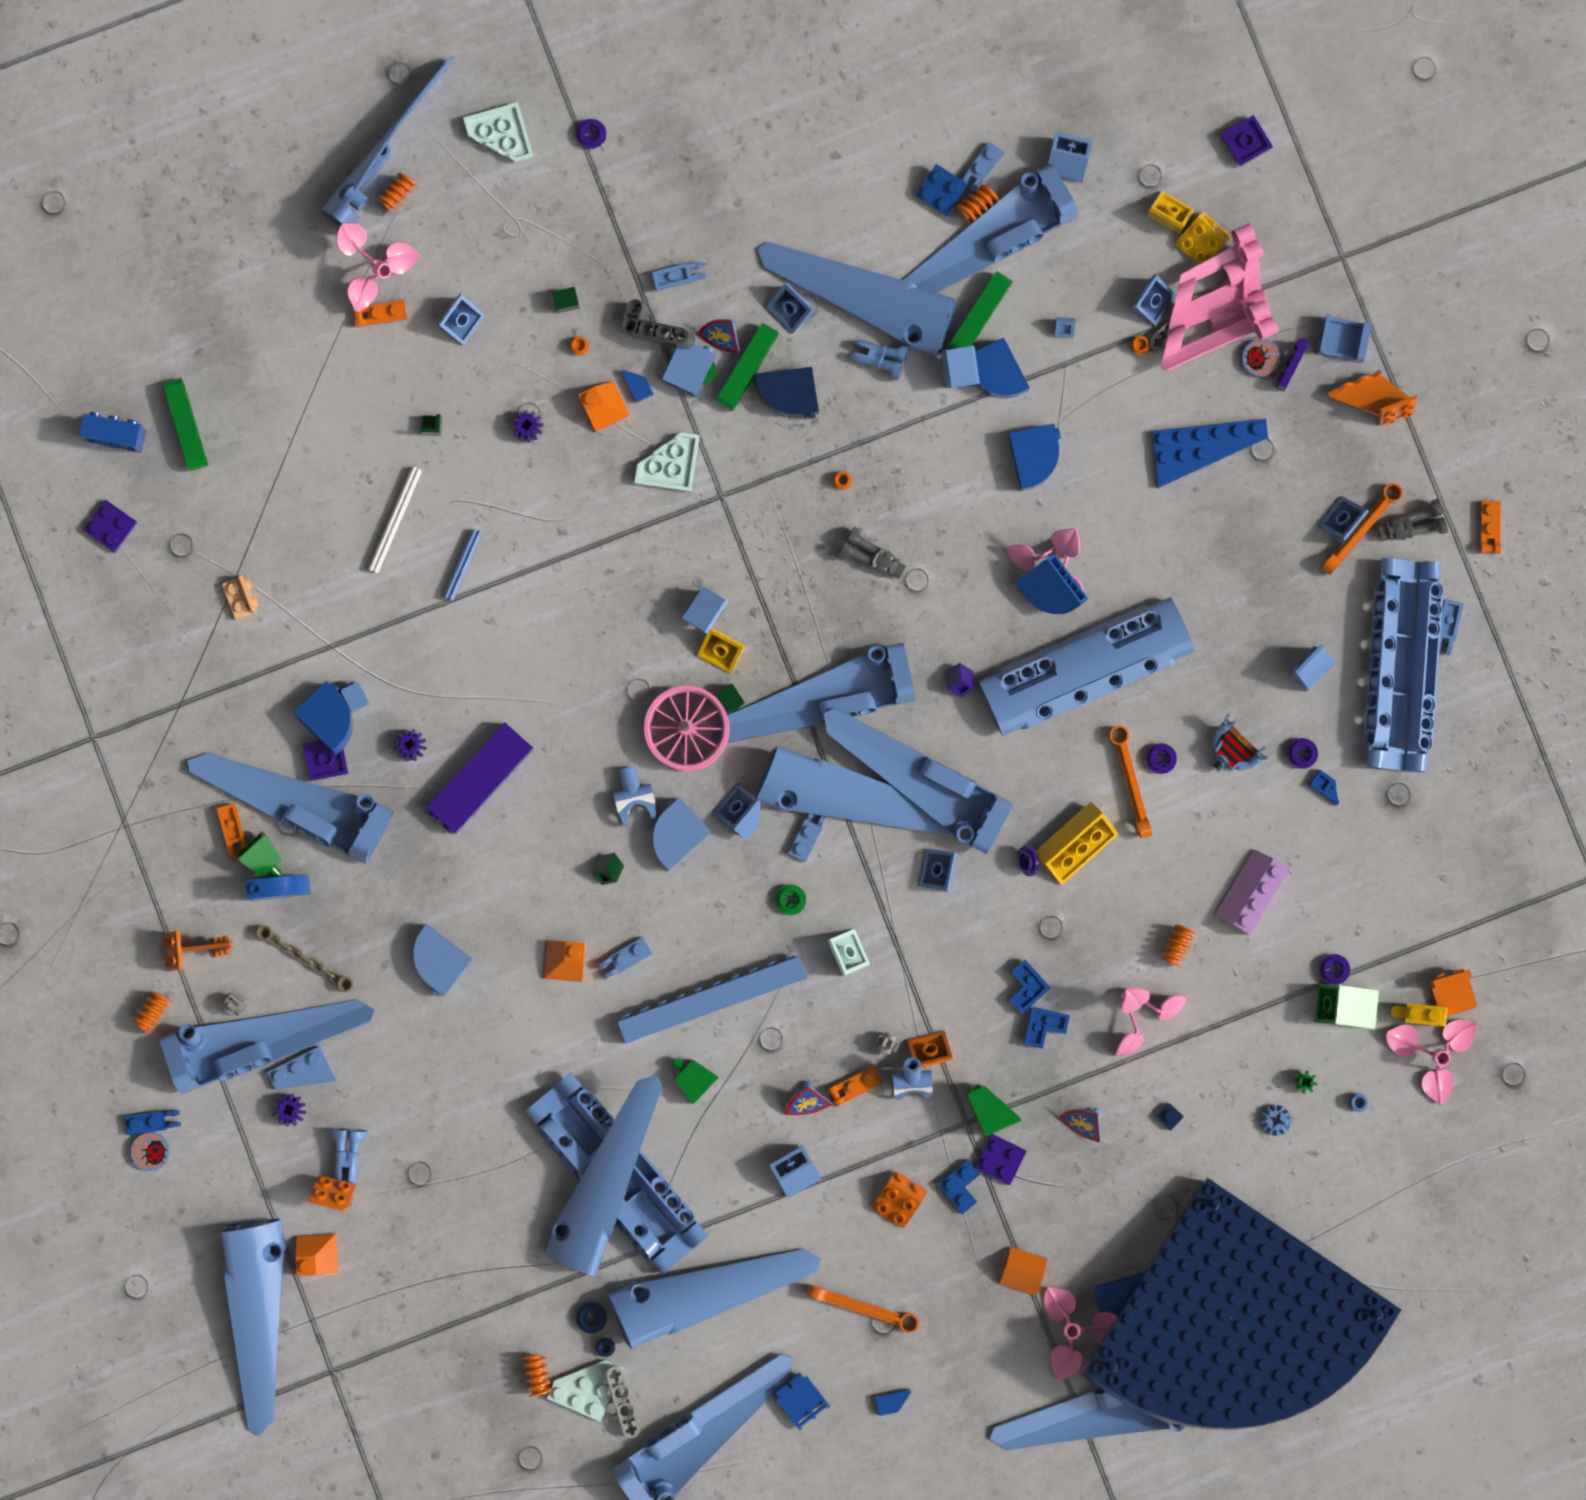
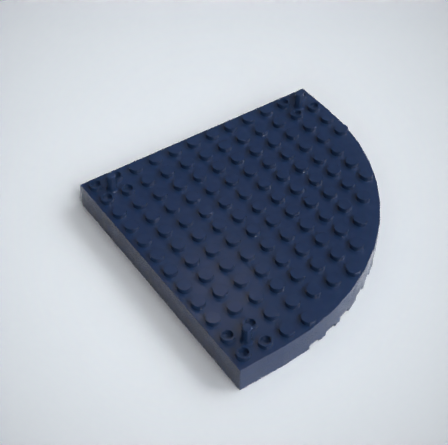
M1206 1178L1199 1185L1080 1374L1131 1408L1168 1423L1206 1430H1238L1260 1427L1307 1411L1328 1399L1345 1386L1368 1363L1402 1309L1211 1179Z

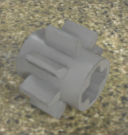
M231 993L223 1003L226 1006L224 1011L230 1016L234 1014L239 1016L247 1007L244 1003L246 998L240 993H237L236 996Z
M887 1032L883 1036L879 1035L875 1042L879 1045L877 1050L891 1055L892 1051L896 1053L900 1045L896 1043L898 1038Z

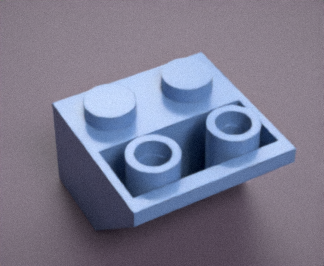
M1056 132L1048 165L1053 164L1062 178L1083 182L1093 141Z
M1322 644L1318 647L1315 645L1311 647L1304 655L1306 659L1304 661L1301 659L1291 668L1293 673L1290 676L1305 691H1308L1335 663Z
M803 1145L769 1164L788 1198L822 1179Z

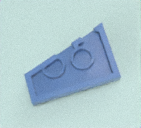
M320 1046L267 1072L275 1090L337 1081Z

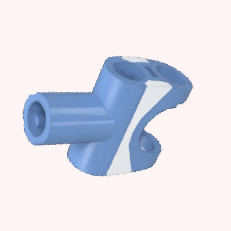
M635 766L619 770L623 790L613 792L624 827L629 826V812L636 805L644 806L650 813L651 820L657 819L651 783L640 786Z
M910 1057L904 1062V1072L893 1073L895 1099L902 1100L906 1094L918 1092L925 1098H931L933 1092L932 1071H921V1062L917 1058Z

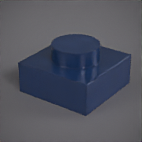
M1170 1103L1157 1116L1170 1131L1184 1117Z

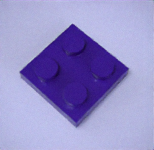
M1254 115L1221 133L1222 139L1239 167L1273 148Z
M105 500L84 531L116 553L138 522Z
M320 740L303 743L311 782L349 774L344 748L335 756Z
M991 1134L975 1169L1011 1185L1027 1150Z

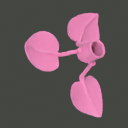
M343 223L340 225L336 235L338 248L346 255H353L358 250L373 263L372 272L374 275L368 276L366 280L363 277H357L348 285V298L354 310L359 312L366 308L377 295L378 285L374 281H370L371 279H379V277L388 278L392 272L395 274L406 272L420 257V254L413 247L405 243L395 242L387 247L385 262L381 260L376 261L360 248L367 239L365 229L359 224Z
M1077 528L1057 530L1051 537L1054 546L1037 557H1034V551L1030 547L1022 544L1010 545L1007 548V553L1018 568L1032 570L1035 567L1034 561H1038L1055 550L1058 557L1065 558L1063 565L1066 568L1069 558L1076 557L1079 554L1080 539ZM1071 575L1077 582V584L1080 586V588L1083 590V586L1080 580L1077 577Z
M1125 988L1121 994V999L1123 1000L1121 1010L1123 1013H1129L1135 1031L1134 1033H1128L1122 1038L1115 1055L1123 1056L1136 1051L1144 1041V1036L1138 1034L1139 1030L1132 1012L1140 1009L1145 1004L1159 1013L1158 1018L1160 1020H1168L1181 1011L1185 1004L1186 996H1170L1161 1004V1008H1156L1147 1002L1150 997V993L1147 990Z
M1468 1020L1449 1022L1442 1031L1443 1038L1447 1040L1445 1050L1436 1049L1432 1052L1416 1045L1419 1040L1417 1030L1405 1024L1387 1031L1386 1040L1390 1049L1398 1056L1409 1057L1412 1055L1414 1048L1431 1055L1432 1061L1438 1064V1066L1435 1068V1071L1425 1073L1421 1086L1426 1095L1441 1105L1448 1098L1453 1086L1451 1072L1447 1069L1439 1070L1450 1063L1449 1044L1454 1051H1466L1473 1043L1477 1024Z
M1048 1287L1044 1296V1305L1048 1316L1056 1322L1062 1321L1065 1317L1067 1318V1326L1064 1329V1333L1069 1338L1070 1348L1066 1345L1057 1346L1050 1355V1364L1055 1379L1061 1380L1074 1375L1082 1365V1354L1079 1351L1073 1350V1339L1079 1338L1082 1332L1094 1331V1338L1100 1343L1117 1315L1109 1312L1097 1313L1092 1318L1094 1327L1082 1328L1077 1323H1071L1070 1316L1068 1315L1076 1309L1074 1295L1065 1289Z

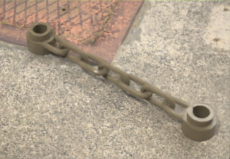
M262 925L257 929L256 934L260 940L268 941L275 946L281 945L285 947L286 952L295 959L302 958L307 961L308 967L317 973L324 972L329 975L330 981L338 985L341 991L349 992L353 989L354 982L350 977H344L337 972L330 973L325 969V965L317 959H308L303 956V951L295 945L284 944L282 938L274 933L269 926ZM265 929L268 930V936L266 937L262 935V931ZM272 935L278 938L276 939L277 943L271 940ZM292 948L300 952L297 954L298 956L290 952ZM314 962L322 966L319 967L320 970L312 966ZM335 975L340 977L338 982L332 979L335 978ZM344 981L350 983L348 988L343 987Z

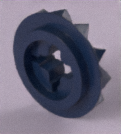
M585 1303L577 1311V1325L586 1333H597L606 1325L607 1313L603 1306L598 1303ZM589 1310L593 1315H600L595 1319V1326H593L590 1320L584 1321L589 1316Z

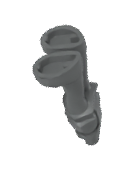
M1434 499L1430 502L1429 507L1422 511L1396 516L1389 523L1387 521L1385 525L1378 526L1381 541L1388 539L1393 541V538L1394 540H1406V538H1412V536L1430 531H1436L1439 534L1448 533L1444 517L1412 527L1414 522L1441 516L1442 508L1440 501Z
M854 526L846 541L865 549L875 556L872 558L845 542L837 558L840 560L853 558L870 567V570H875L876 573L885 575L889 573V577L894 576L900 579L906 565L900 563V559H896L889 550L886 551L883 547L880 548L861 536L860 530Z

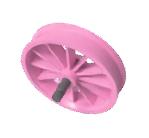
M677 686L660 694L650 705L644 721L645 739L653 755L665 766L678 771L690 772L708 767L721 756L729 739V720L724 707L713 694L696 686ZM687 693L686 720H683L671 697ZM690 693L704 697L691 720H689ZM669 698L681 719L680 723L658 710L659 706ZM706 700L711 701L718 710L694 723L693 721ZM655 712H658L679 726H651ZM720 713L723 728L697 727L698 724ZM651 729L678 730V732L655 744L653 743ZM697 731H723L717 746L697 734ZM680 735L667 758L656 749L657 746ZM695 735L716 748L706 759L703 758L693 739ZM684 738V764L670 761L671 756ZM688 739H692L702 761L687 764Z

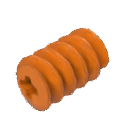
M400 172L397 173L399 179H392L394 185L387 184L389 191L382 189L384 196L377 195L379 203L391 214H393L390 209L391 207L396 210L398 209L396 202L403 204L401 197L408 199L407 191L413 193L411 186L418 188V185L409 176Z
M981 184L979 186L980 190L975 189L973 191L974 195H968L969 200L963 199L962 204L958 203L956 205L958 213L968 224H970L969 218L974 221L976 220L975 213L979 216L982 215L981 208L985 211L988 210L986 204L993 206L992 199L999 201L998 196L989 186Z
M1175 924L1174 927L1178 932H1171L1174 939L1168 938L1167 941L1171 946L1165 945L1164 948L1168 953L1161 952V956L1164 958V961L1181 968L1182 966L1178 961H1185L1181 956L1182 954H1188L1185 947H1192L1188 940L1195 941L1191 934L1198 933L1185 926Z
M150 991L153 998L146 997L149 1004L141 1005L144 1011H137L140 1018L133 1017L136 1026L149 1034H152L149 1028H156L153 1021H161L158 1015H165L162 1008L169 1009V1005L166 1002L172 1003L169 998L154 991Z
M541 1354L522 1357L523 1360H528L523 1367L529 1368L524 1373V1375L530 1376L529 1379L525 1380V1383L531 1384L530 1387L526 1388L527 1391L533 1392L529 1396L543 1395L550 1392L551 1388L545 1387L550 1383V1380L544 1379L549 1376V1372L543 1371L548 1368V1365L542 1363L547 1360V1357L541 1356Z

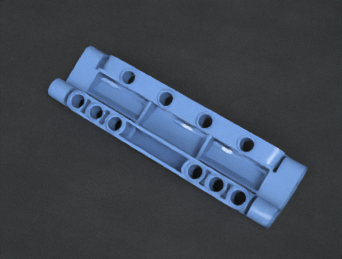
M1382 558L1381 575L1375 585L1364 738L1365 744L1368 746L1367 768L1404 772H1427L1428 755H1426V752L1433 745L1443 605V587L1438 582L1441 574L1440 562H1415L1397 558ZM1417 584H1418L1417 609H1416V623H1415V635H1413V632H1414V618H1415V603H1416V589H1417ZM1409 698H1410L1409 722H1408V737H1407V749H1405V746H1406V731H1407V717H1408V703H1409Z
M1169 597L1154 605H1144L1004 666L995 675L978 681L984 697L987 699L1001 735L1004 736L1020 728L1028 729L1170 667L1176 663L1177 659L1195 652V648L1173 599ZM1151 613L1148 619H1144L1146 614ZM1134 621L1132 626L1127 627L1128 622ZM1155 625H1158V626H1156V627H1154V628H1152V629H1149V630H1147V631H1145V632H1142V631H1144V630H1146V629H1148V628H1151V627H1153V626H1155ZM1116 628L1115 633L1109 635V632L1112 629ZM1130 636H1133V637H1131V638H1129V639H1127V640H1124V641H1122V642H1120V643H1117V642H1119V641H1121V640H1123V639H1126V638H1128V637H1130ZM1046 659L1045 664L1039 665L1041 660ZM1151 660L1149 665L1144 666L1146 661ZM1025 667H1029L1027 672L1022 673ZM1054 670V672L1049 673V674H1047V675H1045V676H1042V675H1044V674H1046V673L1051 672V671ZM1007 675H1011V678L1009 680L1004 681V678ZM1116 675L1113 681H1109L1112 676ZM1030 680H1033V681H1031V682H1029V683H1027V684H1024V685H1022V686H1020V687H1017V686H1019V685H1021V684H1023V683H1026V682H1028V681H1030ZM1077 691H1081L1079 696H1074ZM1046 706L1043 712H1039L1041 707Z
M569 1073L525 1111L537 1125V1130L541 1137L579 1182L584 1175V1169L588 1168L602 1143L600 1139L603 1141L607 1134L605 1126L611 1127L615 1120L594 1094L582 1087L581 1083L572 1073ZM579 1097H584L587 1104L582 1103ZM592 1111L599 1114V1119L593 1117ZM559 1139L566 1142V1147L560 1145ZM640 1150L615 1225L645 1259L650 1260L663 1275L709 1235L695 1221L694 1214ZM655 1185L661 1188V1193L655 1190ZM667 1200L673 1202L674 1208L668 1206ZM680 1215L685 1216L686 1223L680 1220ZM634 1228H638L641 1231V1236L635 1234Z

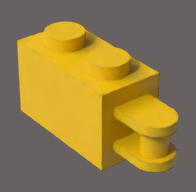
M1407 1003L1406 1007L1394 1006L1391 1009L1393 1017L1403 1018L1406 1023L1446 1027L1447 1007Z

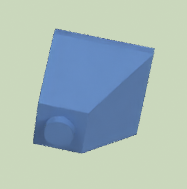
M738 784L713 814L747 841L759 826L761 801Z

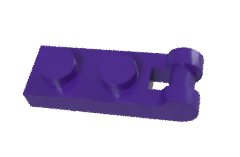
M1301 338L1294 345L1296 352L1293 356L1290 355L1285 363L1288 367L1285 373H1280L1276 381L1279 383L1277 389L1284 392L1308 346L1306 339Z

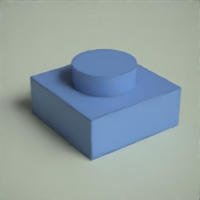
M1056 317L1055 337L1074 338L1075 318Z

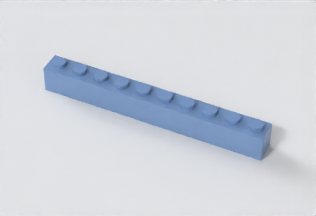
M793 954L785 957V962L779 964L777 961L766 964L767 968L759 970V967L748 971L749 975L741 977V974L729 977L730 981L724 984L722 980L711 984L712 988L707 990L701 987L693 990L694 994L688 997L686 993L675 997L676 1001L671 1003L665 1000L657 1003L658 1007L652 1010L650 1007L640 1009V1014L632 1016L629 1013L621 1016V1021H618L625 1044L807 979L800 956L796 957Z

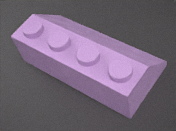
M1254 850L1215 913V916L1246 935H1250L1290 868Z

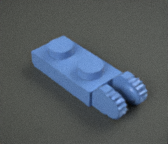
M990 141L962 179L966 183L970 177L976 180L969 188L968 192L973 194V191L977 189L980 183L984 182L1005 154V152Z
M703 261L691 264L685 263L651 272L656 292L707 278L706 273L695 275L690 273V270L703 267Z
M1447 599L1444 600L1442 606L1440 648L1442 639H1447L1445 655L1450 656L1453 643L1456 640L1464 604Z
M814 814L808 815L788 853L789 855L804 862L807 861L822 830L821 826L826 816H820V820L816 825L811 822Z
M642 937L609 956V959L598 964L597 967L603 969L613 962L616 969L605 973L603 977L606 980L650 956L652 952Z

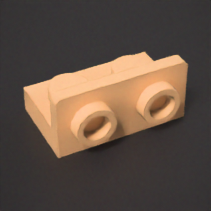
M239 575L238 578L222 584L235 620L258 612L256 609L259 606L255 595H251L249 590L252 588L249 578Z

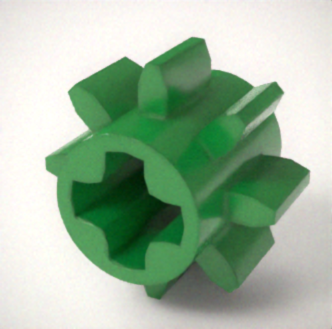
M1309 1070L1305 1071V1075L1297 1072L1299 1077L1293 1079L1294 1082H1297L1295 1089L1301 1088L1302 1094H1305L1306 1089L1313 1092L1312 1086L1318 1085L1313 1080L1316 1075L1309 1076ZM1302 1078L1309 1079L1307 1082L1308 1086L1301 1085L1303 1082Z

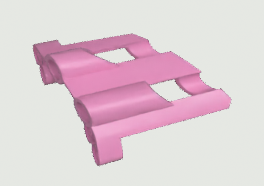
M1249 223L1231 231L1234 242L1233 246L1181 273L1161 369L1169 371L1255 332L1260 340L1279 333L1277 324L1271 317L1265 294L1260 284L1258 258L1264 256L1263 250L1256 240L1253 228ZM1221 269L1226 271L1227 277L1217 290L1191 301L1195 281ZM1208 319L1211 321L1212 331L1210 335L1181 347L1186 329Z

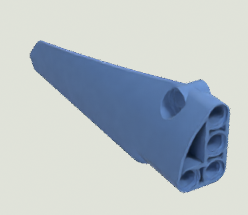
M453 56L444 63L320 209L338 227L343 223L357 224L359 222L357 212L348 205L350 204L357 211H360L366 205L369 198L361 190L367 187L391 158L392 153L388 142L402 122L451 66L454 60ZM384 148L387 149L386 154L381 156L380 154Z
M836 708L824 712L828 735L949 830L960 842L966 843L985 854L988 853L1011 811L1012 803ZM962 829L970 830V834L967 837L959 835Z
M779 746L774 747L769 755L755 796L762 803L775 807L782 812L794 811L947 836L953 835L895 787L816 758L811 759ZM782 797L788 799V807L781 804Z
M357 999L200 1027L185 1024L180 1028L179 1032H174L159 1040L172 1081L183 1095L217 1080L226 1081L367 1024L372 1021L375 1009ZM193 1033L190 1038H187L188 1034Z
M1098 1388L993 1427L989 1439L1006 1450L1081 1439L1164 1429L1180 1432L1185 1427L1146 1415Z

